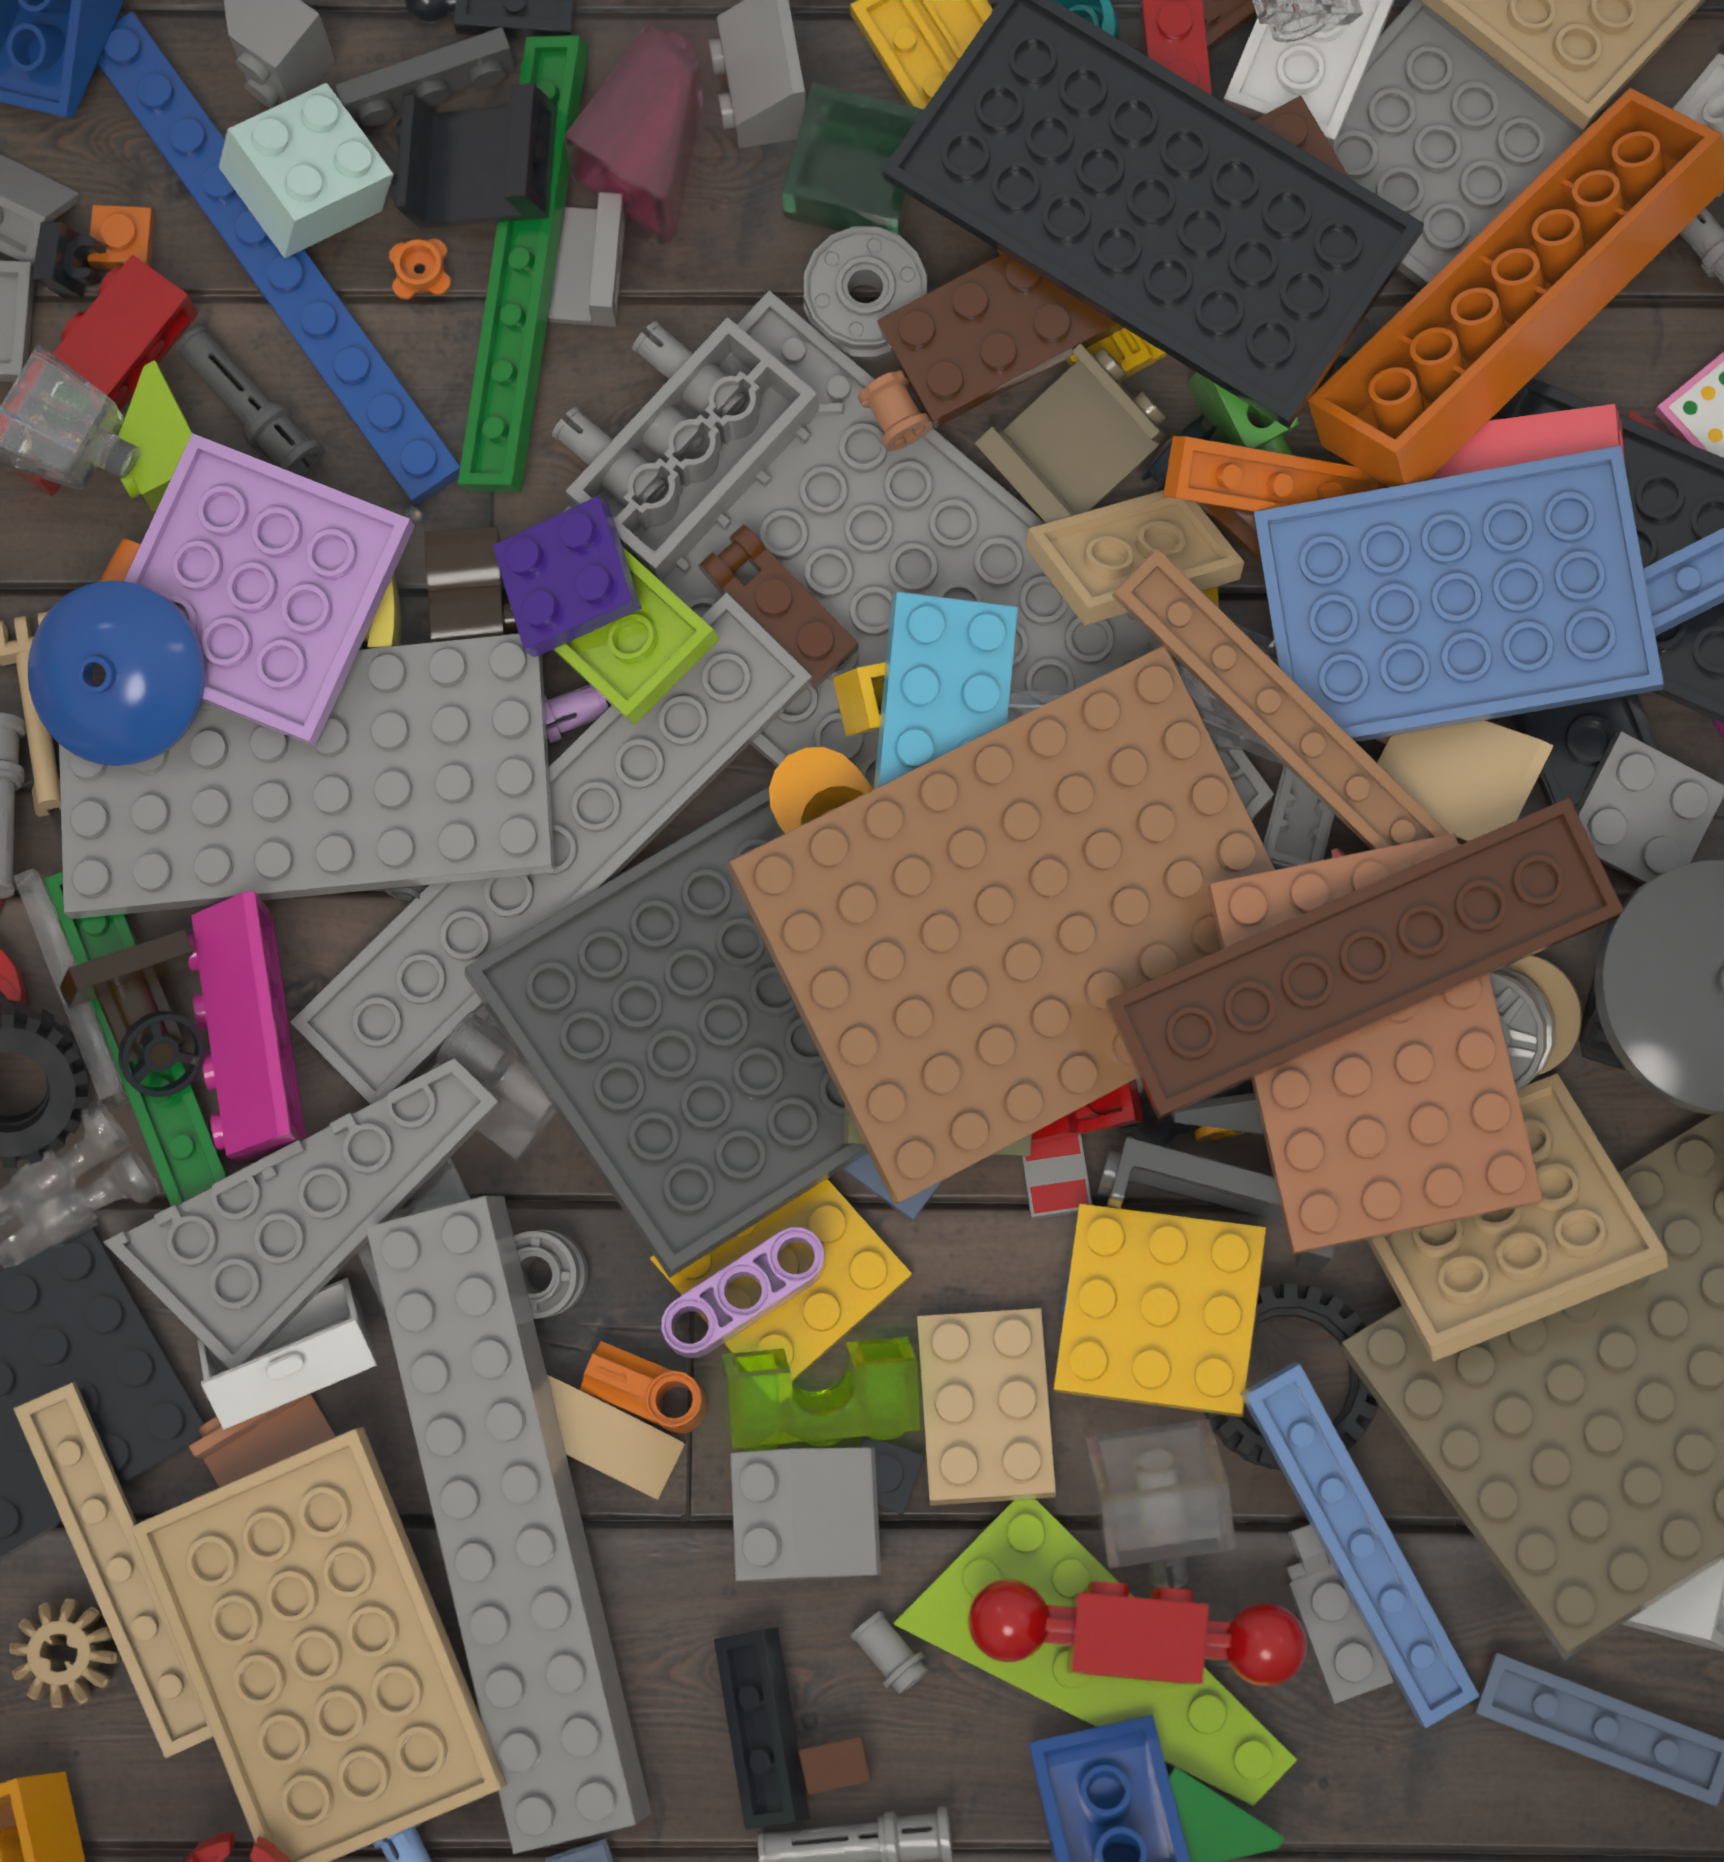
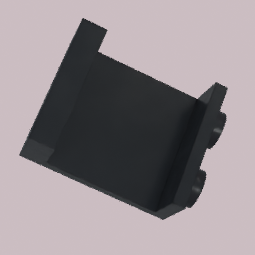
M534 83L512 85L511 104L508 107L434 113L415 94L404 95L402 118L398 120L396 125L399 158L397 173L393 175L391 181L394 206L420 229L549 218L558 107Z

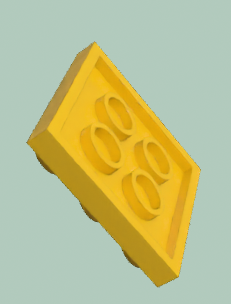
M828 1179L670 1278L654 1255L650 1257L651 1262L682 1296L780 1231L790 1227H802L813 1232L820 1239L825 1254V1268L821 1278L814 1285L724 1343L772 1399H775L912 1277V1273ZM793 1243L782 1250L779 1256V1265L785 1272L790 1274H802L812 1267L815 1255L807 1245ZM740 1277L729 1285L726 1299L733 1307L748 1309L759 1301L762 1287L756 1280L750 1277ZM695 1311L709 1326L708 1319L703 1314Z
M1079 1204L1054 1383L1055 1392L1243 1417L1245 1402L1240 1393L1247 1389L1267 1234L1266 1227Z

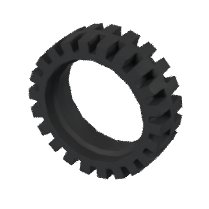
M1298 1283L1268 1285L1259 1289L1255 1325L1272 1317L1297 1316L1319 1324L1338 1341L1340 1347L1343 1341L1366 1328L1365 1320L1356 1310L1353 1311L1345 1304L1346 1301L1335 1294L1330 1295L1324 1292L1322 1288L1312 1285H1298ZM1349 1362L1350 1388L1342 1411L1332 1421L1347 1451L1366 1432L1378 1410V1402ZM1203 1412L1207 1420L1206 1422L1213 1433L1221 1439L1222 1443L1230 1451L1235 1452L1252 1464L1282 1471L1262 1433L1244 1417Z

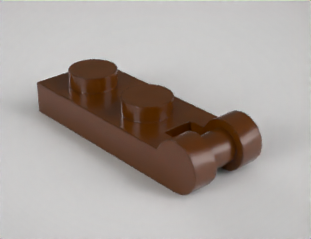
M743 524L729 537L732 543L718 556L711 553L698 566L722 595L727 592L813 677L810 685L816 689L859 649V643L768 551L758 536ZM749 561L759 573L744 586L735 577L734 573Z

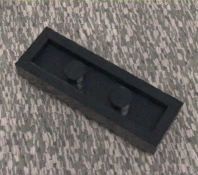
M778 1627L714 1639L745 1830L810 1819Z

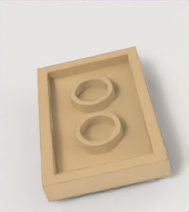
M1164 490L1028 528L1024 545L1084 626L1129 613L1112 597V594L1156 549L1164 554L1200 591L1240 580L1244 561L1196 502L1163 497Z
M1041 1308L917 1316L930 1506L1054 1498L1056 1489Z

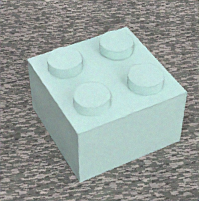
M327 83L228 128L219 163L221 172L284 259L382 212L393 177L390 168Z

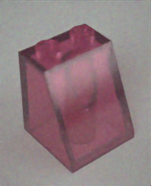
M647 24L564 137L573 179L597 196L599 192L622 194L626 215L670 243L676 235L703 101L698 60L693 46L685 38L673 31L668 30L663 34Z

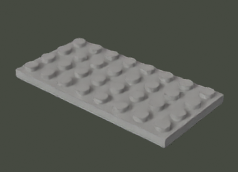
M519 634L359 650L315 747L201 701L198 713L184 736L166 752L145 762L121 766L97 764L74 755L59 744L64 914L69 919L212 906L240 893L255 891L264 901L555 872L542 654L532 657L524 651ZM106 675L93 676L94 681L98 685L103 684Z

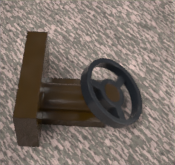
M184 929L68 968L59 986L68 1009L98 999L119 1050L118 1063L123 1077L138 1092L151 1097H166L185 1089L200 1072L205 1057V1044L201 1032L185 1016L171 1011L158 980L159 978L182 971L194 952ZM176 1021L186 1025L191 1031L195 1044L194 1054L179 1049L185 1042ZM137 1062L131 1074L129 1065ZM176 1062L190 1064L187 1071L178 1080L169 1085L147 1087L139 1084L152 1070L157 1072L166 1071L174 1066Z

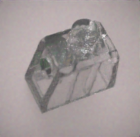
M36 345L0 406V465L82 490L88 484L97 467L122 479L126 478L137 461L139 447L116 436L122 426L124 417L113 400L48 350Z

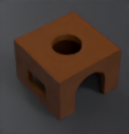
M862 1736L799 1750L808 1795L871 1781Z

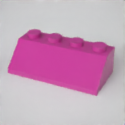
M255 891L240 893L191 915L194 933L187 934L194 951L188 960V965L191 971L199 970L202 993L193 995L195 1018L199 1030L208 1029L211 1049L210 1053H205L202 1065L207 1089L217 1090L220 1110L219 1113L211 1114L213 1140L216 1149H225L226 1156L235 1164L261 1160L297 1140L302 1141L307 1138L274 916Z

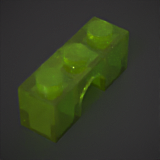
M908 1336L846 1342L847 1364L843 1376L832 1387L817 1392L800 1389L792 1383L791 1370L784 1348L722 1354L725 1420L732 1449L743 1448L750 1452L776 1449L780 1444L806 1442L813 1446H829L838 1443L842 1438L868 1436L876 1440H891L900 1437L904 1432L919 1431L917 1360Z

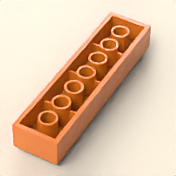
M1629 88L1309 398L1308 404L1322 447L1389 487L1429 480L1724 190V143L1722 134Z

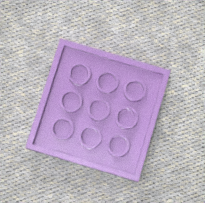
M192 433L124 581L138 583L158 591L171 600L191 623L197 634L204 657L205 686L203 702L315 747L415 525L407 517Z

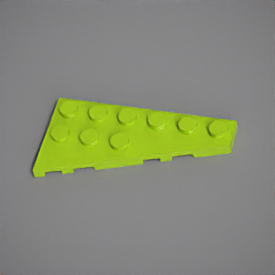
M1036 1499L1014 1500L893 1623V1625L1095 1727L1153 1715L1165 1762L1251 1806H1254L1297 1761L1205 1667L1203 1684L1190 1685L1067 1673L1069 1646L1043 1643L1040 1649L1032 1656L1017 1662L994 1660L977 1648L969 1633L968 1612L977 1593L992 1582L1002 1579L1023 1581L1034 1587L1044 1598L1047 1605L1072 1607V1600L1075 1594L1078 1592L1087 1593L1088 1583H1091V1581L1119 1583Z

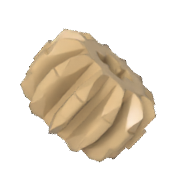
M65 1599L59 1616L56 1608L51 1603H43L38 1607L43 1626L30 1619H22L18 1625L21 1631L31 1639L29 1644L12 1643L10 1645L11 1654L27 1656L28 1663L20 1665L13 1670L12 1674L15 1680H25L36 1676L29 1687L27 1695L33 1700H39L50 1690L51 1706L54 1708H64L66 1706L70 1691L79 1704L89 1703L91 1701V1690L87 1680L95 1686L107 1688L111 1684V1679L99 1669L101 1663L116 1664L120 1661L119 1653L102 1651V1644L113 1640L109 1628L103 1627L93 1631L101 1619L102 1612L97 1607H90L80 1617L78 1600ZM67 1636V1646L77 1648L78 1655L75 1662H65L67 1670L63 1671V1661L53 1659V1650L55 1645H65L63 1637Z

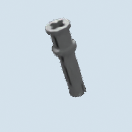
M195 327L179 340L175 348L176 354L187 362L212 392L245 426V439L252 448H261L278 467L305 477L316 467L324 455L325 449L323 445L316 439L309 440L291 420L292 412L285 404H280L279 402L271 403L246 376L243 370L213 340L204 327Z

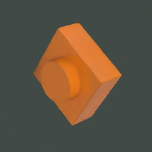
M93 205L90 236L107 246L106 253H92L88 256V263L91 268L111 270L116 266L122 267L131 255H134L151 267L155 214L152 208Z

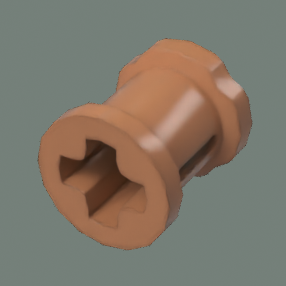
M902 370L889 372L876 378L858 394L861 406L870 408L884 432L881 442L888 451H895L916 442L933 427L928 414L920 413L907 390L909 380Z

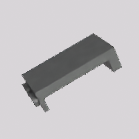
M1128 1137L1125 1140L1121 1153L1109 1151L1097 1192L1098 1195L1108 1197L1106 1207L1120 1209L1127 1183L1132 1182L1284 1224L1274 1177ZM1335 1246L1298 1254L1296 1266L1320 1272L1332 1259Z

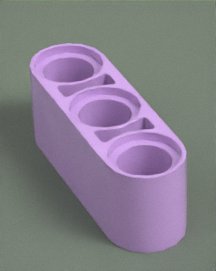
M790 1227L780 1231L674 1300L666 1308L662 1317V1332L668 1345L677 1354L686 1358L704 1356L814 1285L821 1278L825 1268V1254L820 1239L813 1232L802 1227ZM802 1243L814 1252L815 1260L807 1272L790 1274L780 1267L779 1256L782 1250L790 1244ZM740 1277H750L756 1280L762 1287L759 1301L748 1309L733 1307L726 1299L729 1285ZM688 1311H697L703 1314L709 1321L706 1336L694 1344H685L674 1335L676 1320Z

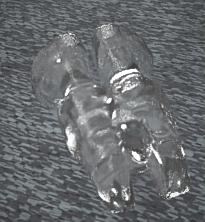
M95 1099L87 1104L86 1110L81 1111L80 1118L84 1127V1134L68 1152L62 1156L51 1150L44 1152L43 1161L32 1165L28 1162L26 1165L21 1166L11 1177L12 1181L0 1190V1226L18 1215L25 1226L0 1244V1264L3 1268L20 1264L53 1245L58 1247L71 1242L72 1239L99 1223L97 1220L99 1217L97 1210L113 1201L131 1198L138 1203H145L160 1194L159 1185L143 1158L134 1150H129L113 1161L111 1168L84 1188L79 1189L76 1187V1178L132 1146V1141L124 1129L100 1100Z

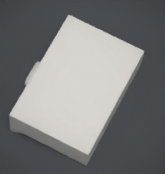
M348 1277L323 1287L253 1360L229 1369L200 1339L197 1340L204 1378L201 1381V1385L223 1430L377 1366L364 1311Z

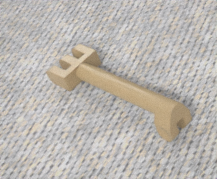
M48 611L38 613V626ZM28 616L14 618L17 638L14 641H9V633L3 620L0 621V666L14 663L17 665L34 777V786L32 788L34 810L38 817L51 815V809L59 808L61 810L60 780L58 778L53 738L42 724L34 708L29 691L28 658L34 636L32 635Z

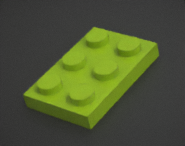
M623 548L642 609L552 650L635 726L720 640V637L712 627Z

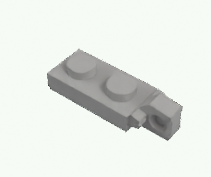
M1311 1524L1288 1532L1299 1563L1286 1568L1290 1580L1287 1586L1332 1704L1393 1683L1394 1681L1386 1662Z

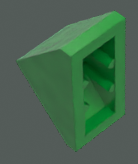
M1171 1766L1169 1769L1168 1777L1190 1862H1222L1279 1849L1285 1839L1284 1836L1177 1767Z

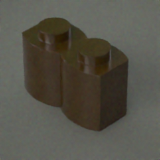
M497 526L425 532L431 642L519 634L509 600L505 601V586L492 546L501 541Z

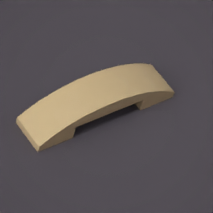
M547 1375L566 1455L659 1501L686 1444L609 1404Z

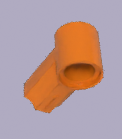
M603 1341L600 1342L595 1352L592 1353L580 1387V1391L598 1400L658 1424L667 1431L677 1434L688 1433L699 1427L705 1419L708 1409L706 1394L701 1386L686 1373L672 1371ZM672 1388H688L692 1392L693 1397L692 1406L688 1413L679 1418L664 1416L661 1404L665 1394Z

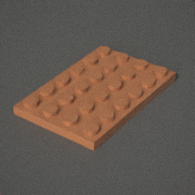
M1455 833L1210 883L1208 893L1221 949L1458 846ZM1489 974L1251 1079L1292 1255L1529 1206L1543 1201Z

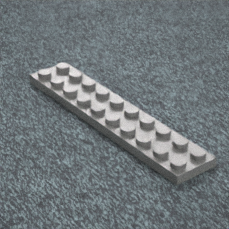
M727 592L701 617L714 629L720 640L635 726L611 705L549 766L555 872L430 884L421 892L420 899L415 898L290 1021L370 1105L386 1097L387 1093L406 1084L485 1006L466 979L465 967L613 880L812 683L813 677Z

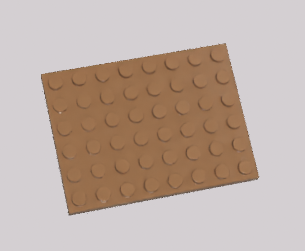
M1164 645L725 863L893 1203H900L1137 1079L1139 1076L1106 1006L1107 999L1222 950L1208 893L1209 884L1275 870L1193 700Z

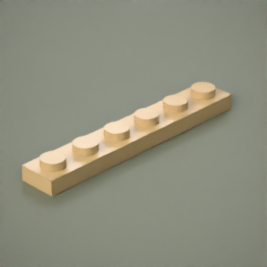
M72 1382L13 1408L164 1757H170L212 1738V1731L132 1532L131 1526L136 1525L137 1522L76 1382Z

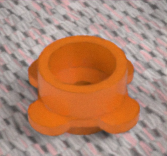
M430 239L428 241L411 240L406 243H398L392 247L389 252V259L396 271V279L392 284V288L397 297L409 300L415 294L431 292L435 296H441L449 290L451 280L449 275L445 273L443 261L447 257L448 251L442 241L438 239ZM417 265H424L426 267L422 274L414 271Z

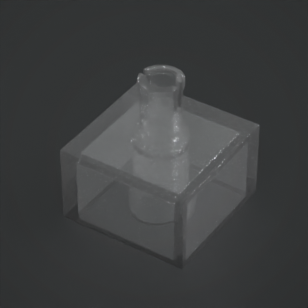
M1209 1419L1085 1437L1092 1501L1109 1568L1148 1563V1578L1151 1586L1155 1588H1169L1166 1570L1169 1566L1170 1572H1173L1174 1587L1176 1589L1189 1581L1186 1557L1236 1550L1229 1483Z

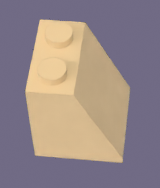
M1485 720L1375 739L1386 745L1377 764L1449 834L1455 833L1456 840L1460 845L1518 819L1553 748V745L1543 740Z

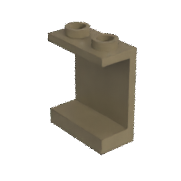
M1080 343L1071 351L1078 360L1003 431L991 427L975 442L977 447L1045 523L1094 510L1171 438L1159 425L1167 418L1166 415L1143 391L1134 397L1126 389L1120 380L1127 372L1103 347L1097 353H1094L1091 349Z

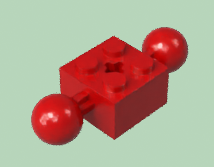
M1002 1579L982 1588L974 1597L968 1612V1629L971 1638L977 1648L986 1656L1001 1662H1017L1032 1656L1040 1649L1043 1643L1069 1646L1067 1673L1196 1685L1203 1684L1204 1659L1228 1661L1233 1671L1246 1682L1257 1686L1269 1687L1282 1684L1292 1678L1301 1668L1307 1651L1306 1635L1301 1623L1295 1615L1284 1607L1271 1603H1258L1241 1610L1231 1622L1207 1620L1209 1604L1193 1603L1194 1591L1156 1587L1151 1589V1599L1129 1597L1130 1585L1091 1581V1583H1088L1087 1593L1078 1592L1075 1594L1072 1600V1607L1047 1605L1041 1594L1031 1585L1015 1579Z

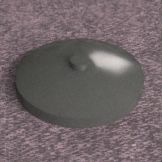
M1707 860L1671 869L1645 883L1624 901L1622 907L1625 912L1610 921L1600 943L1594 975L1595 998L1600 1022L1610 1046L1623 1066L1638 1082L1658 1097L1678 1107L1699 1113L1724 1115V860Z

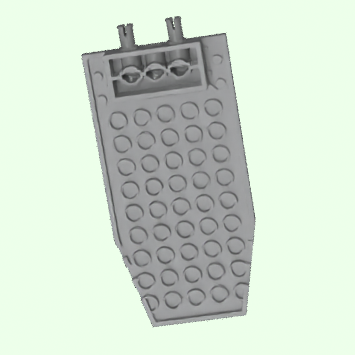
M770 290L737 325L727 317L694 353L663 329L658 321L649 324L646 327V330L650 333L649 337L641 332L634 342L632 350L637 355H641L669 380L613 440L584 416L577 407L570 409L565 414L570 419L568 424L563 419H560L552 432L553 438L562 442L588 465L584 472L565 491L569 506L564 511L596 496L603 498L610 506L622 547L699 617H702L723 595L706 578L698 565L711 553L718 556L732 543L729 537L744 524L758 536L768 551L859 643V649L816 689L809 685L750 744L776 767L788 755L803 748L826 747L847 757L857 766L874 789L879 730L846 737L833 677L855 668L886 662L892 595L896 592L1018 607L1007 723L1162 646L1130 613L1084 626L1024 546L1028 528L1045 524V522L936 430L931 428L922 438L904 448L895 451L886 450L881 442L884 432L870 408H864L858 400V394L867 384L875 379ZM747 561L734 575L745 586L759 572ZM1169 652L1251 821H1253L1272 800L1274 793L1230 732L1224 730L1209 709V703L1196 685L1190 683L1173 659L1174 656Z

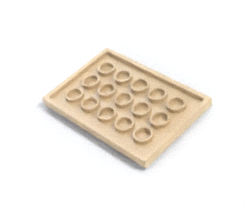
M363 1427L351 1430L131 1526L255 1842L258 1836L271 1841L290 1858L291 1862H329L507 1786L479 1712Z

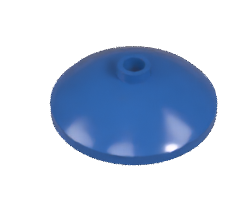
M103 581L88 584L72 591L59 600L45 615L36 630L29 652L28 685L34 708L42 724L51 736L65 749L84 760L97 764L111 766L131 765L148 761L166 752L190 728L203 698L205 664L196 632L184 613L171 600L158 591L138 583ZM98 663L104 667L106 672L105 681L101 685H98L92 676L93 668Z

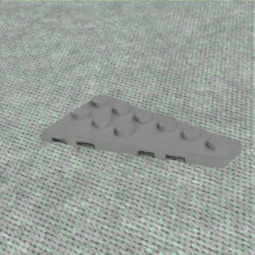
M454 1058L392 1090L379 1101L354 1114L349 1113L329 1123V1127L302 1141L297 1140L216 1182L212 1185V1188L178 1206L173 1205L153 1215V1219L128 1232H121L104 1241V1243L229 1369L253 1360L369 1241L366 1227L387 1222L502 1103Z

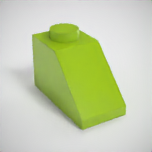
M155 360L143 367L116 441V445L138 455L137 461L127 477L118 474L131 499L142 495L152 512L157 510L192 434Z

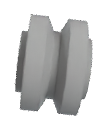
M555 1230L528 1231L515 1235L514 1240L533 1319L555 1316L571 1309L582 1297L588 1282V1264L580 1246L566 1234ZM536 1257L544 1259L552 1271L551 1282L544 1291L535 1288L530 1282L528 1275L529 1266Z

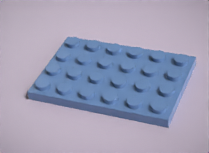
M1621 446L1254 512L1279 668L1355 742L1663 690L1664 688Z

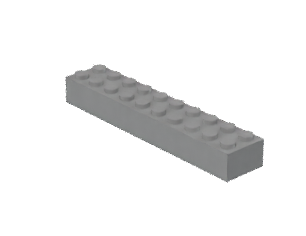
M483 1196L366 1227V1232L480 1715L507 1783L506 1787L498 1791L513 1854L636 1825L651 1815L652 1811L504 1196Z

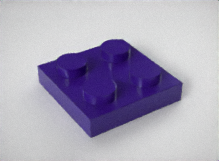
M596 496L492 545L523 649L532 657L544 654L642 609L610 506L600 496Z

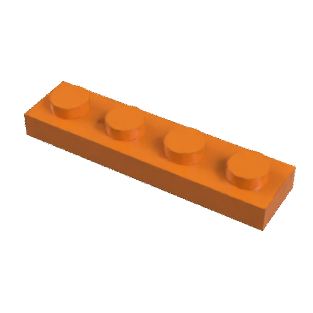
M1173 435L1163 497L1255 512L1386 488L1387 485L1355 466Z

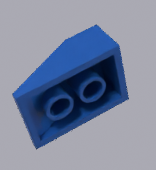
M0 0V102L73 118L124 0Z
M1153 1715L1029 1743V1751L1053 1862H1190Z

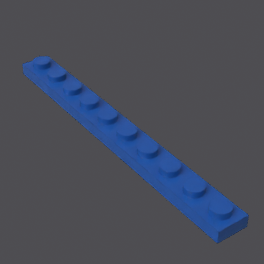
M133 11L117 20L112 27L97 66L415 508L459 477L460 465L303 249L284 259L221 172L219 163L225 139Z

